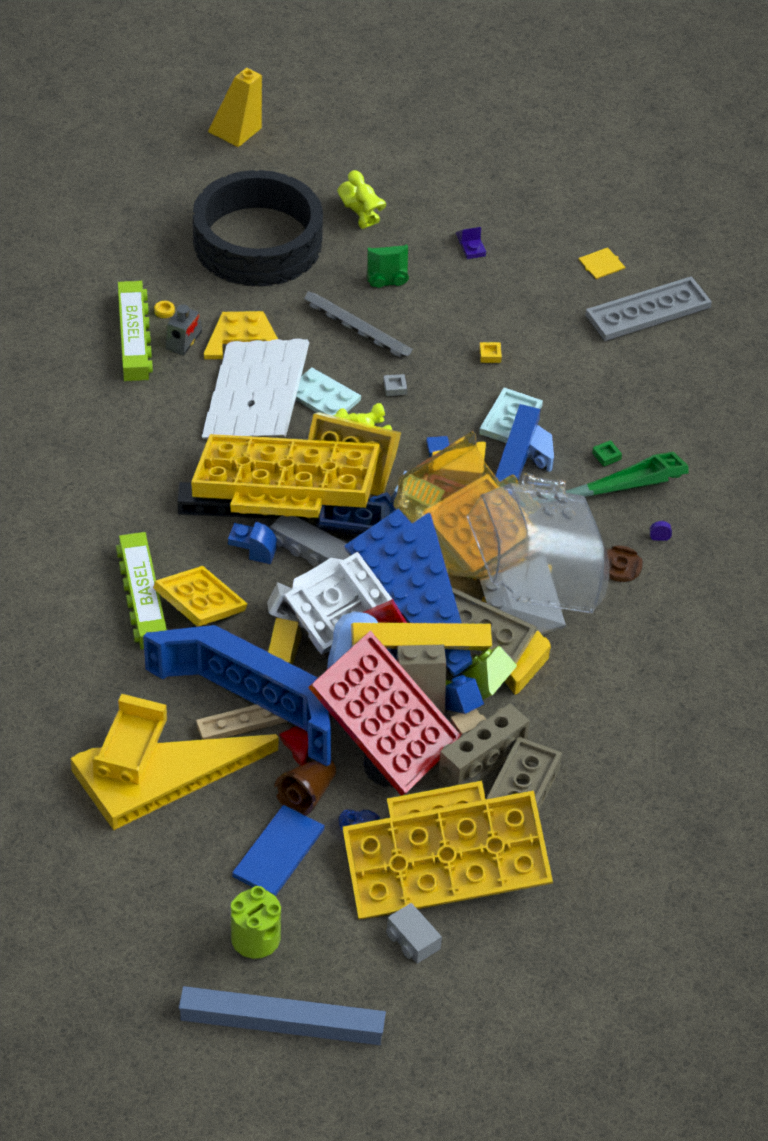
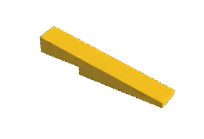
M351 624L352 646L371 630L386 649H397V646L442 644H444L445 649L484 651L492 647L491 624Z

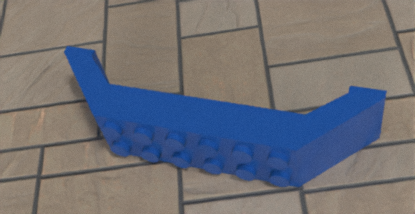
M216 625L147 632L143 635L146 670L161 679L169 676L197 674L306 730L308 733V757L325 766L331 763L329 713L308 688L318 677Z

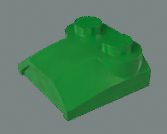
M407 244L403 246L367 248L366 277L372 287L401 286L407 283L409 280Z

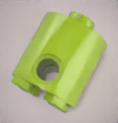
M254 886L252 889L240 893L231 902V942L238 953L248 958H264L271 955L278 948L281 940V906L276 896L261 886Z

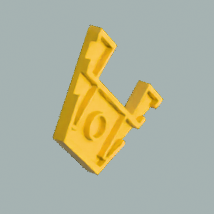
M263 311L222 312L205 349L204 359H223L222 344L234 341H271L278 338Z

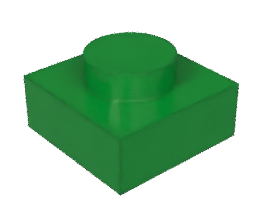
M611 440L593 447L592 454L603 467L622 459V453Z

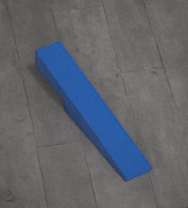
M523 404L519 405L494 482L511 500L540 419L539 408Z

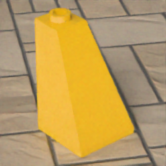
M245 68L234 77L208 130L209 133L236 147L241 146L262 128V75L249 68Z

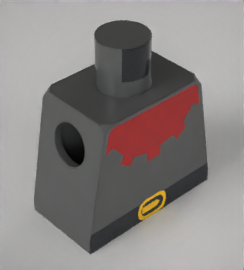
M179 305L177 307V312L167 324V350L183 356L202 333L200 314L197 311L189 309L187 305Z

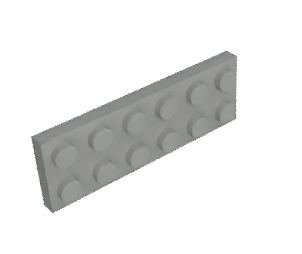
M691 276L588 308L585 315L604 341L711 308L712 301Z

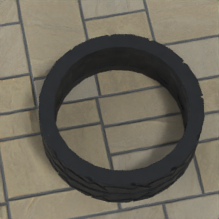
M250 170L221 177L211 182L202 190L203 192L195 200L193 208L195 213L193 215V245L200 263L209 272L215 273V276L225 279L227 282L244 284V286H273V284L279 285L288 282L287 280L298 278L303 272L306 273L312 267V264L316 263L322 248L323 210L319 198L303 182L274 171ZM247 208H267L292 216L304 226L305 230L297 238L286 244L272 248L257 249L231 244L217 236L211 230V226L221 217L234 211Z

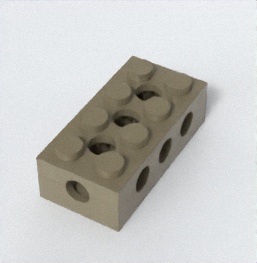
M511 703L504 708H499L493 716L487 720L480 721L474 729L463 733L458 740L443 747L440 752L438 779L447 787L480 781L505 763L518 737L528 739L530 720Z
M518 737L486 799L534 790L539 813L560 770L562 752Z

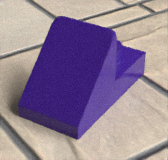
M481 227L456 232L467 259L486 256V250L481 241Z

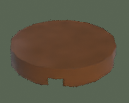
M612 546V549L604 550L599 557L601 573L613 581H632L642 571L643 561L641 557L637 555L634 549L626 546Z

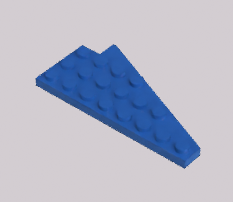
M398 508L344 546L350 556L356 552L360 554L394 600L407 623H462L433 520L429 512L414 523H411ZM445 649L446 668L454 677L473 664L469 650Z

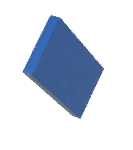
M283 805L232 872V877L251 887L261 886L276 896L322 834L325 825Z

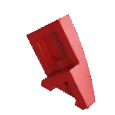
M298 726L280 733V740L292 751L295 761L300 766L306 764L308 757V733Z

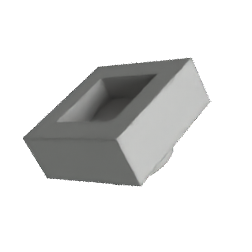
M404 374L384 375L383 382L386 396L407 395Z

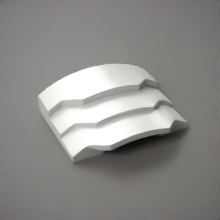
M358 552L344 560L337 558L328 559L314 569L295 578L292 590L284 594V598L297 614V618L309 633L308 637L321 655L330 652L335 624L343 615L352 612H364L392 599Z

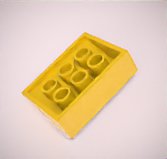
M318 412L313 414L308 440L380 444L370 494L377 496L385 491L396 457L401 432Z

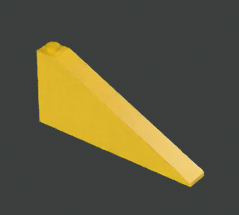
M276 734L157 743L139 785L125 783L118 779L102 777L93 773V757L99 755L102 747L91 748L76 754L71 758V770L114 831L278 751L279 737Z

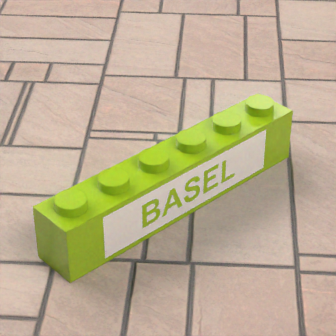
M142 281L118 282L124 381L149 380V373H153L152 360H148V358H152L151 346H147V344H151L150 331H146V329H150L149 317H145V315H149L148 303H144V301H148L147 289H143Z
M146 532L119 535L120 545H116L117 558H122V561H119L120 573L126 576V578H123L124 591H129V595H126L127 607L133 610L129 612L131 625H136V629H133L134 642H139L141 650L144 649L143 635L147 632L167 630L159 593L153 589L156 578Z

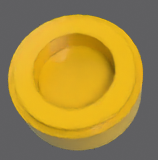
M169 301L156 303L154 306L155 315L159 318L172 317L175 313L174 304Z

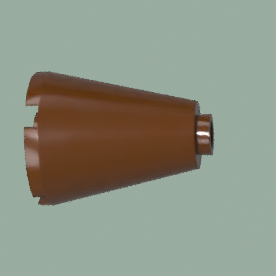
M313 760L281 774L274 784V788L277 787L278 790L276 797L281 805L297 810L305 816L311 813L336 775L334 762L331 760V763L325 766Z

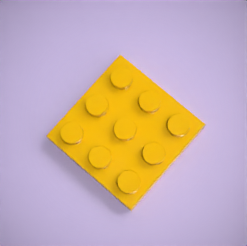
M204 566L156 580L153 586L154 590L197 627L243 612L247 607V603Z

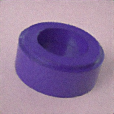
M657 521L650 526L649 530L652 540L667 541L671 538L672 529L669 523Z

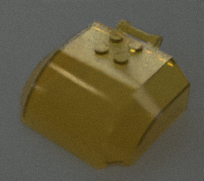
M474 431L469 432L399 477L397 495L393 506L396 510L399 508L411 523H414L428 512L431 514L448 576L476 579L488 578L510 568L550 542V529L545 526L538 531L527 517L534 515L540 507L536 502L531 501L517 483L518 479L514 474L502 481L496 478L477 448ZM507 488H511L525 506L523 509L506 490Z

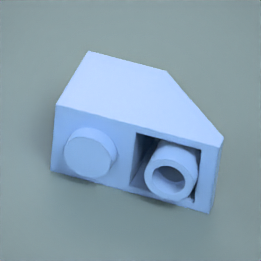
M537 425L527 457L533 461L535 460V464L539 468H544L547 465L546 470L550 472L552 471L554 460L552 435Z

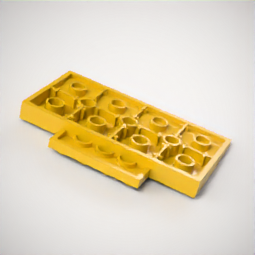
M210 434L191 481L192 496L232 499L230 504L231 512L241 514L254 513L318 518L322 505L366 508L377 465L380 444Z
M482 781L387 798L390 818L342 827L358 919L394 914L410 903L417 909L553 884L534 790L485 799Z

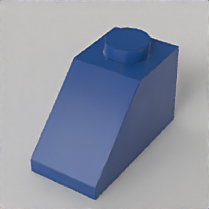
M465 675L457 676L452 679V683L445 687V710L466 714L484 704L474 678L465 677Z

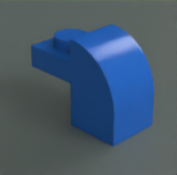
M255 522L254 527L234 523L228 537V545L249 549V560L271 564L277 549V538L274 532L262 523Z

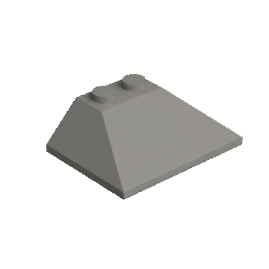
M544 555L480 576L487 604L536 626L541 635L566 627Z

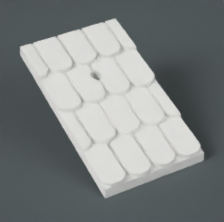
M276 339L271 341L255 340L251 342L234 341L228 343L222 365L220 366L210 409L207 412L202 438L208 440L210 434L286 438L309 341L303 339L284 341Z

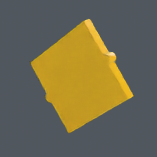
M608 247L578 259L585 266V270L589 271L595 279L625 269V266L618 259L619 257L615 256Z

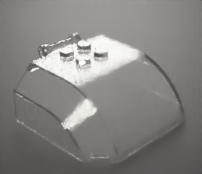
M529 473L523 474L521 479L522 485L509 483L482 494L468 513L467 519L491 582L498 588L502 584L513 593L511 598L520 603L593 613L606 596L610 569L605 544L585 496L566 493V483L562 479H544L534 477L533 474Z

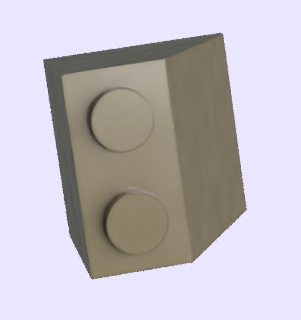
M444 644L397 646L396 661L445 716L446 657Z

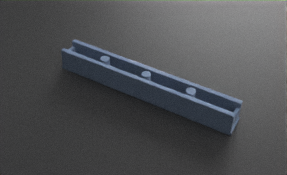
M183 986L179 1005L181 1021L381 1045L386 1011L185 986Z

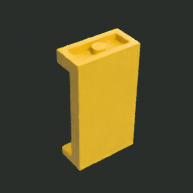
M121 694L118 700V713L99 755L93 757V773L102 777H110L125 783L139 785L167 721V706Z

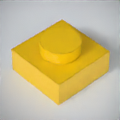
M480 342V362L501 363V343Z

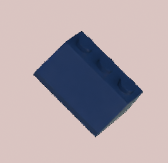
M367 502L366 508L322 505L319 517H316V527L323 531L361 535L386 517L385 504Z

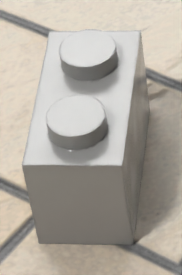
M412 903L388 917L387 935L393 942L397 941L401 945L402 952L408 959L412 958L418 964L441 949L442 936Z

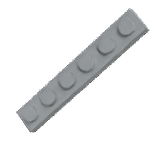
M307 292L305 299L311 302V307L319 311L321 308L327 311L325 315L335 320L338 317L343 320L342 325L350 329L353 327L359 329L358 334L366 338L371 336L374 338L373 342L383 348L385 345L390 347V352L399 357L402 354L406 356L411 354L413 349L318 294Z

